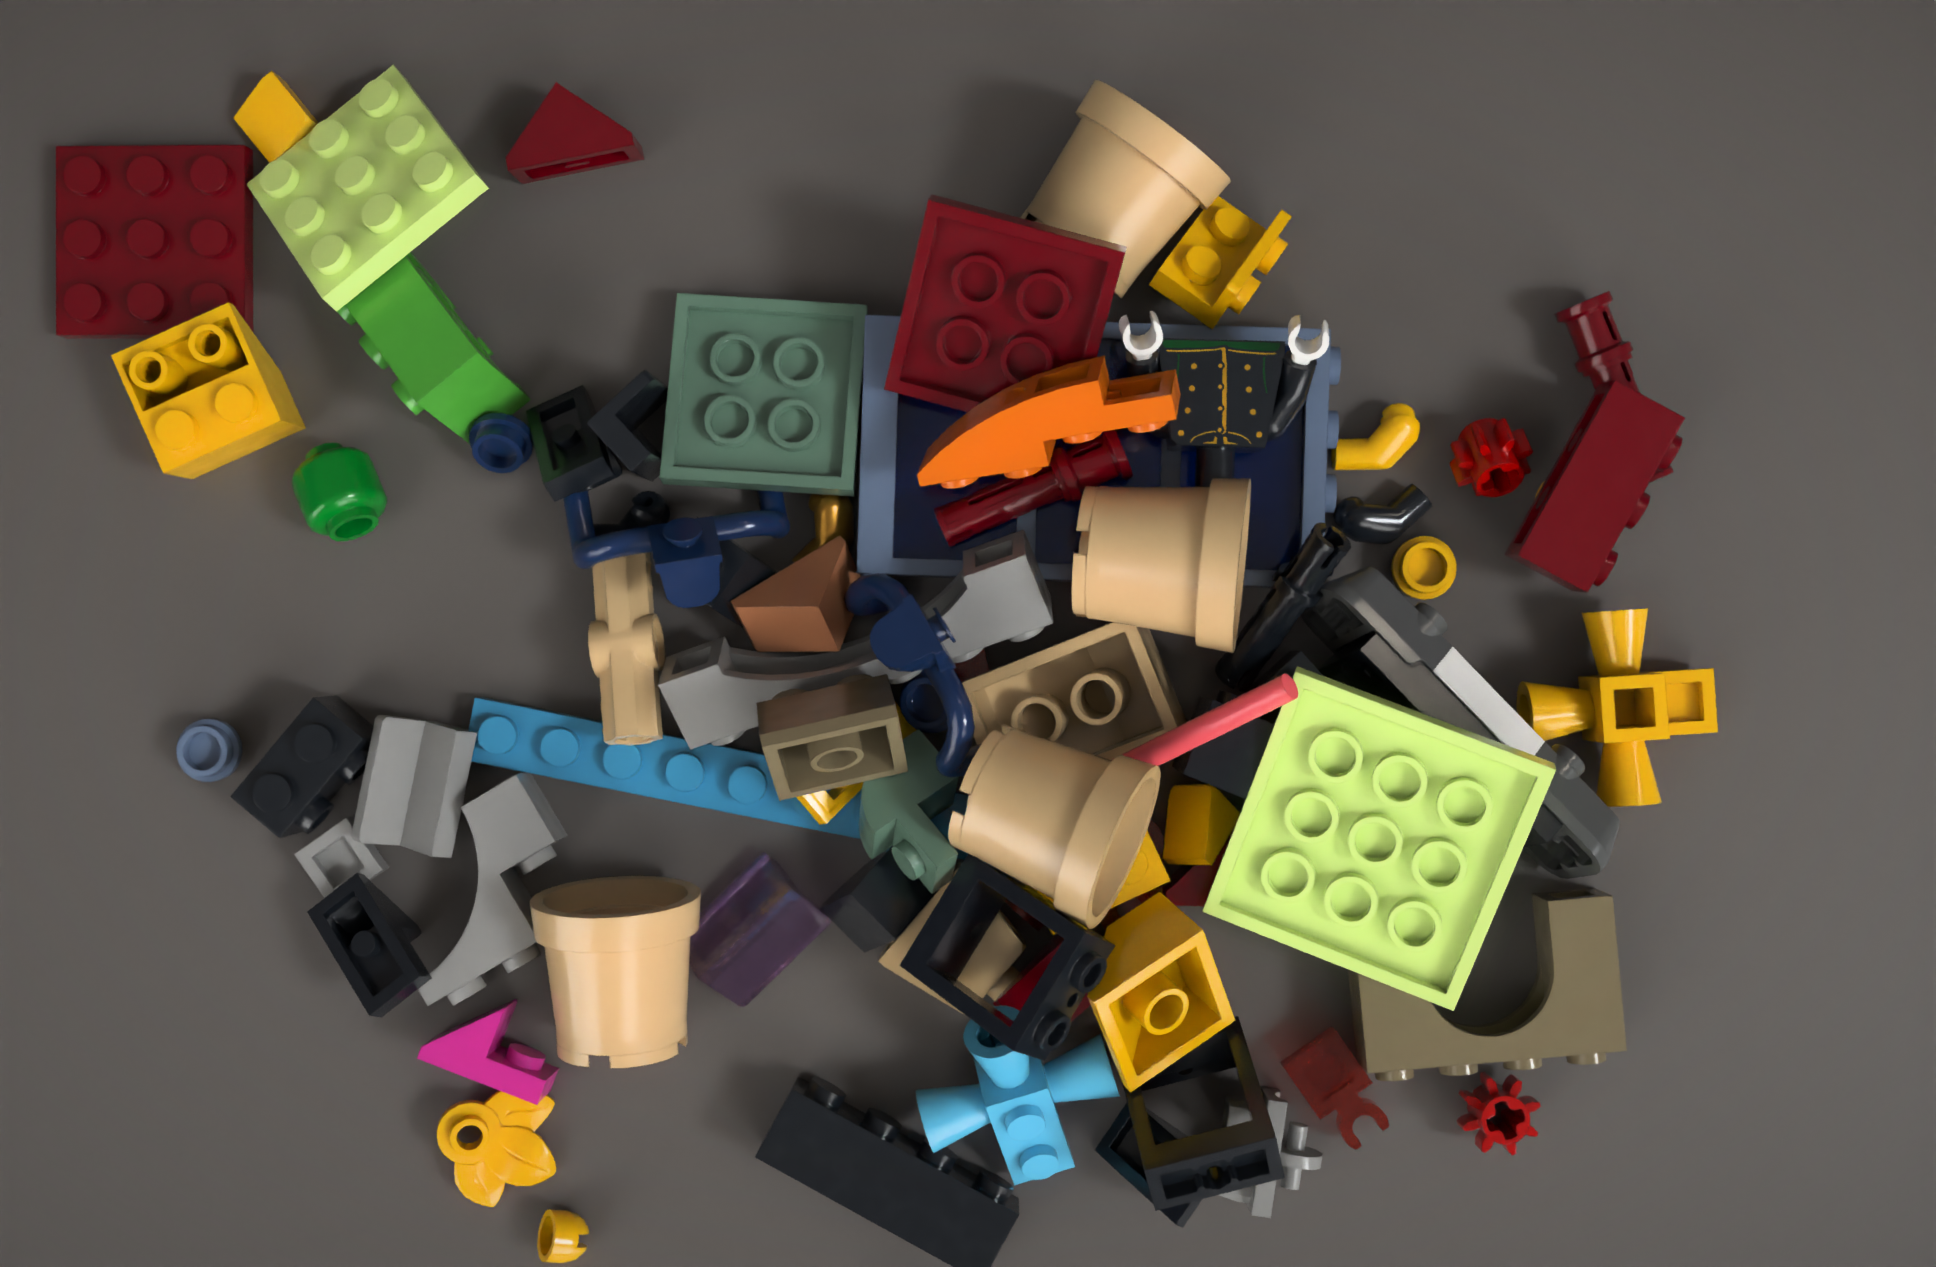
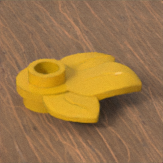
M498 1090L485 1102L478 1100L460 1101L450 1106L442 1114L437 1125V1143L441 1152L454 1162L455 1184L466 1198L484 1206L494 1207L501 1198L505 1183L515 1186H532L545 1181L556 1173V1164L551 1150L542 1137L535 1132L548 1117L555 1105L552 1097L546 1095L536 1105ZM473 1125L478 1127L482 1134L477 1141L464 1143L457 1137L461 1128Z

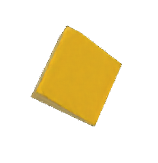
M272 70L259 81L233 117L269 163L279 158L311 132L319 123L286 81Z
M1174 785L1170 790L1168 799L1163 859L1168 864L1212 865L1234 829L1240 812L1212 785Z

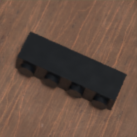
M799 1076L797 1077L763 1139L755 1158L952 1267H991L1019 1216V1198L1012 1195L1014 1188L1009 1182L991 1171L981 1169L978 1175L956 1164L958 1156L947 1147L933 1153L927 1138L920 1144L900 1133L902 1125L890 1115L875 1108H868L867 1112L864 1113L844 1102L846 1094L840 1088L824 1079L813 1077L808 1082Z

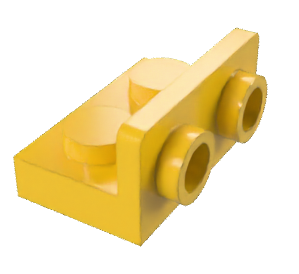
M1218 196L1207 210L1203 209L1158 269L1149 285L1213 329L1227 308L1238 315L1262 283L1251 275L1253 271L1257 269L1264 275H1267L1289 243L1281 239L1279 235L1292 216L1281 209L1268 229H1265Z

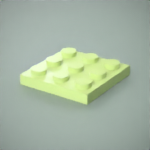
M394 65L375 80L367 83L358 94L327 119L319 122L311 132L279 158L266 165L257 176L247 183V186L321 298L335 311L340 310L489 189L411 84Z

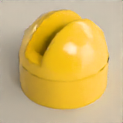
M551 1209L544 1213L537 1238L538 1255L542 1262L565 1263L576 1260L586 1251L587 1245L579 1243V1235L589 1234V1228L579 1214Z

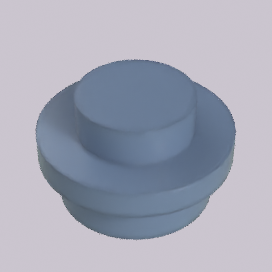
M202 719L193 722L183 730L177 742L176 755L181 768L188 776L202 782H214L230 776L237 769L242 758V742L236 730L228 723L218 719Z

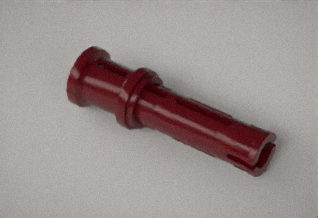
M1610 291L1554 314L1558 323L1566 324L1579 356L1578 361L1575 363L1577 372H1581L1583 377L1589 376L1595 390L1599 384L1616 380L1641 394L1628 362L1629 359L1633 358L1631 354L1633 347L1630 341L1622 340L1608 306L1613 300ZM1669 465L1663 472L1656 470L1650 482L1673 473L1672 466Z
M1103 431L1097 438L1066 450L1060 445L1054 447L1049 466L1042 467L1040 471L1033 475L1015 479L1005 478L970 495L933 509L949 547H952L961 541L971 538L973 535L987 529H992L1064 498L1066 503L1071 500L1073 503L1080 501L1086 486L1096 487L1117 477L1126 481L1133 478L1134 475L1116 431Z

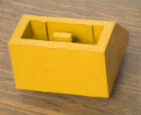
M229 302L111 355L164 474L194 479L306 428L281 371L235 306Z

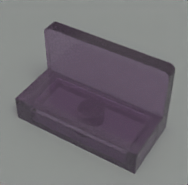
M763 852L700 913L699 929L690 937L689 965L699 980L738 1006L745 1007L830 925L831 919L820 910L818 905L799 892L776 860Z

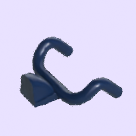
M757 490L760 510L736 512L695 519L689 517L677 518L668 523L616 531L600 536L595 535L588 491L574 493L563 498L573 561L577 567L589 569L600 562L652 552L655 571L660 573L666 598L669 602L682 608L703 606L712 602L720 590V563L723 562L719 541L753 536H771L780 539L789 533L790 522L787 517L783 492Z
M884 573L862 575L850 584L845 593L844 601L847 610L858 616H868L890 611L873 626L869 637L871 648L877 659L890 670L906 672L924 670L942 702L947 718L946 741L936 756L937 770L940 774L951 778L964 776L981 744L972 746L975 729L972 705L962 682L954 670L957 667L942 643L948 638L955 643L956 639L938 609L934 607L933 610L936 615L928 618L914 596L908 593L907 588L903 584Z

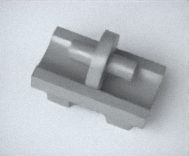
M1261 1087L1276 1135L1285 1178L1281 1179L1280 1186L1290 1190H1299L1302 1169H1320L1323 1153L1305 1146L1308 1125L1303 1123L1289 1122L1287 1141L1282 1142L1288 1102L1280 1098L1281 1091L1279 1089ZM1244 1095L1226 1096L1222 1128L1251 1121ZM1276 1180L1220 1194V1196L1246 1203L1252 1216L1271 1218Z

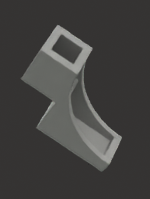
M523 772L516 774L460 807L469 824L475 843L478 863L477 892L469 922L460 940L445 960L430 973L432 979L418 989L427 1006H430L446 995L452 1006L487 986L481 977L485 972L502 963L508 974L541 954L534 937L529 903L532 897L514 867L518 865L523 875H526L557 856L552 845L568 835L531 773Z

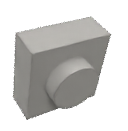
M354 816L343 819L294 854L324 898L356 873L364 874L371 881L389 868L374 844H363L352 839Z

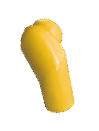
M1403 403L1389 405L1382 411L1381 424L1369 438L1338 439L1336 449H1331L1333 470H1385L1392 467L1418 439L1420 422L1415 418V411L1409 405Z

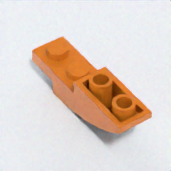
M1105 356L1069 363L1029 377L1003 389L978 404L949 426L927 449L917 473L919 485L922 487L941 484L943 488L955 489L972 484L979 477L1002 473L1007 478H1023L1037 473L1042 467L1049 466L1056 439L1062 438L1065 443L1077 444L1093 440L1103 431L1128 428L1129 431L1134 433H1145L1157 430L1165 426L1168 421L1177 420L1181 393L1176 369L1110 380Z

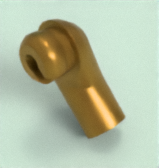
M811 494L808 506L810 510L814 511L816 537L792 559L793 562L798 561L839 535L846 541L848 548L853 543L854 516L853 505L849 497Z

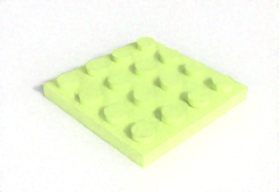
M1297 666L1292 679L1298 688V698L1281 706L1202 912L1454 1011L1556 772L1555 763Z

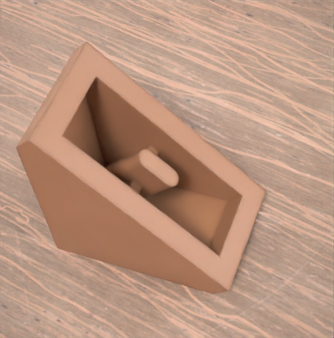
M839 535L731 600V603L752 646L757 652H839L854 616L853 613L847 610L844 596L850 584L861 576L857 574V567L846 541Z

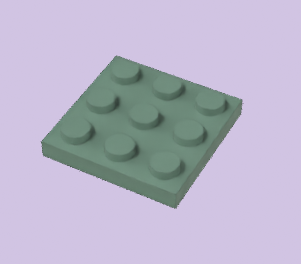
M677 293L659 476L661 482L666 485L854 496L863 393L865 315H869L868 305Z

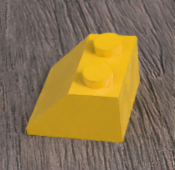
M1158 892L1107 926L1104 938L1113 943L1115 947L1106 960L1107 968L1102 980L1087 995L1122 1083L1130 1093L1235 1021L1203 929L1161 892Z

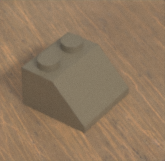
M866 674L852 675L842 679L835 686L812 691L789 689L776 694L772 700L756 703L761 746L779 801L908 772L899 717L887 674L875 677Z

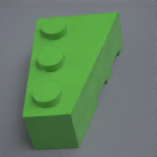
M410 252L337 312L351 326L358 322L366 333L358 340L360 345L380 368L385 370L390 366L398 377L391 384V387L400 400L414 414L418 415L425 409L469 443L471 428L479 417L489 413H504L512 416L531 399L518 383H514L496 366L490 358L494 354L482 338L478 337L476 339L454 310L457 307L414 254Z

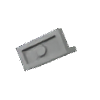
M378 715L374 721L351 834L352 839L363 844L402 846L430 857L452 858L461 815L460 807L463 805L477 733L438 721Z

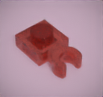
M1332 1026L1280 1062L1320 1120L1336 1109L1338 1112L1336 1118L1338 1132L1351 1148L1357 1150L1362 1146L1352 1130L1353 1123L1359 1116L1368 1115L1373 1117V1120L1383 1131L1389 1127L1387 1116L1374 1101L1361 1098L1358 1093L1373 1084V1082Z

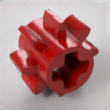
M1494 418L1476 420L1468 424L1461 431L1458 441H1452L1450 444L1455 458L1449 462L1456 483L1458 487L1471 483L1476 496L1500 497L1509 494L1522 483L1524 475L1531 472L1526 457L1531 455L1533 450L1525 431L1522 428L1511 432L1505 418L1500 420Z
M1486 1072L1480 1073L1482 1085L1475 1088L1472 1093L1468 1090H1460L1459 1095L1467 1102L1468 1114L1461 1115L1457 1119V1124L1464 1131H1474L1480 1128L1475 1137V1145L1482 1152L1486 1153L1489 1151L1493 1143L1496 1142L1501 1144L1511 1155H1515L1517 1150L1516 1142L1520 1141L1525 1135L1537 1137L1538 1135L1535 1128L1530 1125L1529 1113L1541 1107L1540 1103L1532 1096L1525 1095L1517 1098L1522 1089V1081L1516 1076L1510 1074L1505 1079L1503 1085H1500ZM1498 1102H1503L1508 1108L1501 1111L1502 1122L1494 1125L1489 1120L1496 1115L1494 1105Z

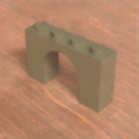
M1596 888L1532 894L1537 948L1536 978L1524 1002L1508 1016L1492 1023L1467 1025L1451 1021L1441 1016L1432 1002L1348 970L1356 1061L1366 1073H1375V1079L1403 1081L1414 1077V1069L1439 1067V1073L1442 1075L1462 1076L1477 1073L1478 1064L1503 1062V1068L1531 1070L1542 1067V1058L1566 1056L1568 1063L1589 1065L1605 1062L1607 1060L1606 1053L1627 1051L1613 895Z

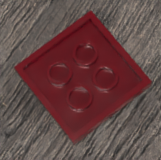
M246 145L56 146V335L66 339L150 338L228 302L235 306L254 333L253 193L247 186V183L253 179V150Z
M932 194L927 202L884 390L969 412L972 408L1003 389L1036 374L1069 363L1096 358L1127 246Z

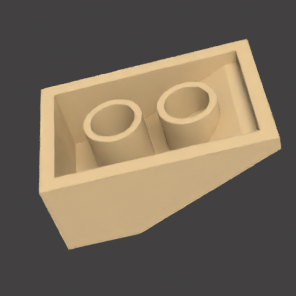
M1110 622L962 682L972 705L975 727L973 736L977 745L981 744L993 730L1002 732L1001 725H1008L1027 734L1112 760L1118 755H1122L1187 722L1150 629Z

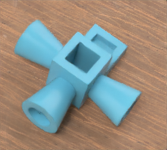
M993 1006L1012 1021L1015 1020L1020 1012L1009 1006ZM970 1020L965 1027L963 1039L966 1048L973 1055L979 1084L916 1090L921 1120L933 1153L991 1123L1014 1186L1031 1180L1046 1179L1057 1172L1074 1168L1075 1164L1055 1103L1120 1097L1101 1034L1044 1064L1041 1059L1011 1050L973 1020Z

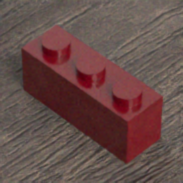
M1616 380L1599 384L1504 555L1571 591L1588 593L1592 584L1597 587L1600 586L1607 579L1617 561L1618 553L1612 550L1621 532L1624 527L1632 529L1641 519L1649 504L1650 495L1644 491L1656 470L1660 472L1665 471L1676 457L1683 438L1676 434L1685 417Z

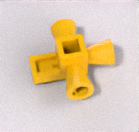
M1648 608L1581 613L1599 675L1579 676V689L1522 681L1517 691V713L1544 741L1582 731V740L1603 743L1596 795L1608 807L1642 806L1661 803L1645 741L1670 739L1671 735L1718 732L1714 668L1640 672Z

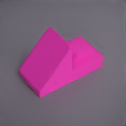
M517 999L435 1036L421 1046L417 1056L419 1060L536 1105L551 1091L559 1070L558 1067L545 1063L546 1056L537 1049L517 1043L510 1044L508 1048L501 1046L515 1010Z

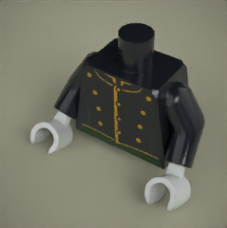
M1150 311L1152 323L1149 331L1140 336L1130 334L1127 314L1123 315L1119 320V330L1125 348L1128 350L1126 353L1127 377L1176 369L1181 393L1177 420L1168 421L1165 426L1150 431V433L1166 440L1167 451L1196 452L1195 487H1210L1212 479L1235 478V453H1259L1265 449L1267 442L1274 441L1283 436L1306 401L1317 365L1316 359L1320 358L1329 346V328L1326 320L1322 321L1321 332L1315 339L1303 340L1297 336L1301 326V315L1292 317L1288 323V345L1290 350L1286 353L1285 341L1163 338L1158 317L1153 311Z

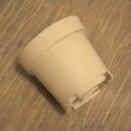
M1094 80L1075 112L1080 119L1077 127L1033 201L1020 218L1127 246L1114 292L1116 296L1122 299L1135 279L1198 207L1207 210L1231 180L1214 161L1159 117L1110 85Z
M1212 479L1210 487L1086 486L1080 503L1076 531H1081L1079 551L1073 554L1071 590L1073 614H1076L1078 617H1087L1088 619L1104 620L1195 637L1196 646L1234 653L1246 566L1251 479Z
M1001 725L1002 732L993 730L988 734L966 771L959 790L969 794L965 815L952 811L948 830L949 843L954 848L979 858L1052 898L1056 911L1088 929H1093L1102 921L1113 905L1138 855L1156 804L1161 778L1160 768L1157 765L1124 755H1118L1113 760H1109L1027 734L1008 725Z
M656 876L604 877L554 886L535 894L530 899L534 937L536 942L545 948L556 1026L557 1055L562 1061L575 1066L589 1067V1055L609 1056L610 1068H630L658 1063L679 1054L678 1043L686 1047L688 1043L687 1001L690 937L698 931L700 919L701 890L697 885L680 879Z

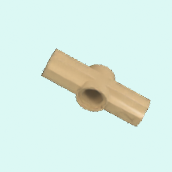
M650 552L610 559L592 567L596 621H591L589 625L588 646L593 671L597 678H600L602 732L604 742L608 745H641L663 739L658 671L663 670L665 644L659 617L657 614H654Z

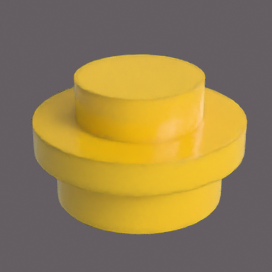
M1419 536L1404 542L1395 552L1391 564L1392 577L1397 587L1407 596L1420 600L1433 599L1445 593L1454 582L1457 571L1456 559L1452 550L1443 541L1431 536Z

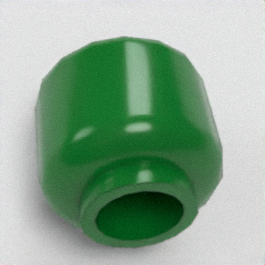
M334 442L321 444L311 449L306 454V460L294 471L291 481L293 491L309 528L313 532L329 536L334 541L354 540L373 531L378 525V518L385 510L387 496L368 453L355 447H343L341 444Z

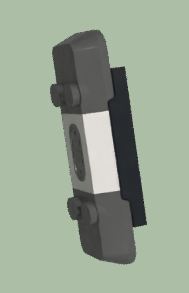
M1370 566L1325 583L1319 590L1323 594L1315 607L1306 608L1301 615L1303 621L1312 632L1334 653L1320 667L1319 671L1322 675L1555 763L1556 772L1523 849L1541 867L1560 878L1570 879L1600 873L1609 863L1620 827V821L1615 813L1580 778L1585 771V765L1582 760L1564 745L1554 744L1550 747L1442 636L1447 631L1448 626L1441 614L1433 607L1422 602L1417 603L1414 607L1382 573Z

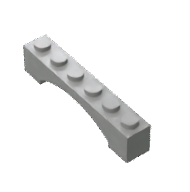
M1024 530L963 551V569L941 593L921 607L928 618L936 615L933 610L936 607L948 625L956 642L953 643L948 638L942 643L954 663L967 661L978 655L984 647L1007 639L1011 642L1030 639L1040 633L1044 626L1053 624L1051 595ZM870 635L843 643L839 652L749 651L730 647L724 636L666 657L658 686L691 750L711 743L713 746L731 743L738 739L746 730L757 727L756 703L772 700L776 694L789 689L812 691L835 686L842 679L858 674H866L872 677L887 674L890 684H900L913 679L922 670L914 672L890 670L877 659L871 648Z

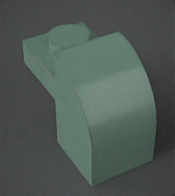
M918 729L903 739L908 772L863 782L859 813V834L863 847L871 860L893 846V857L902 872L911 880L919 878L930 893L933 894L953 879L958 852L950 845L931 819L953 805L958 777L951 778L940 774L936 767L938 751Z

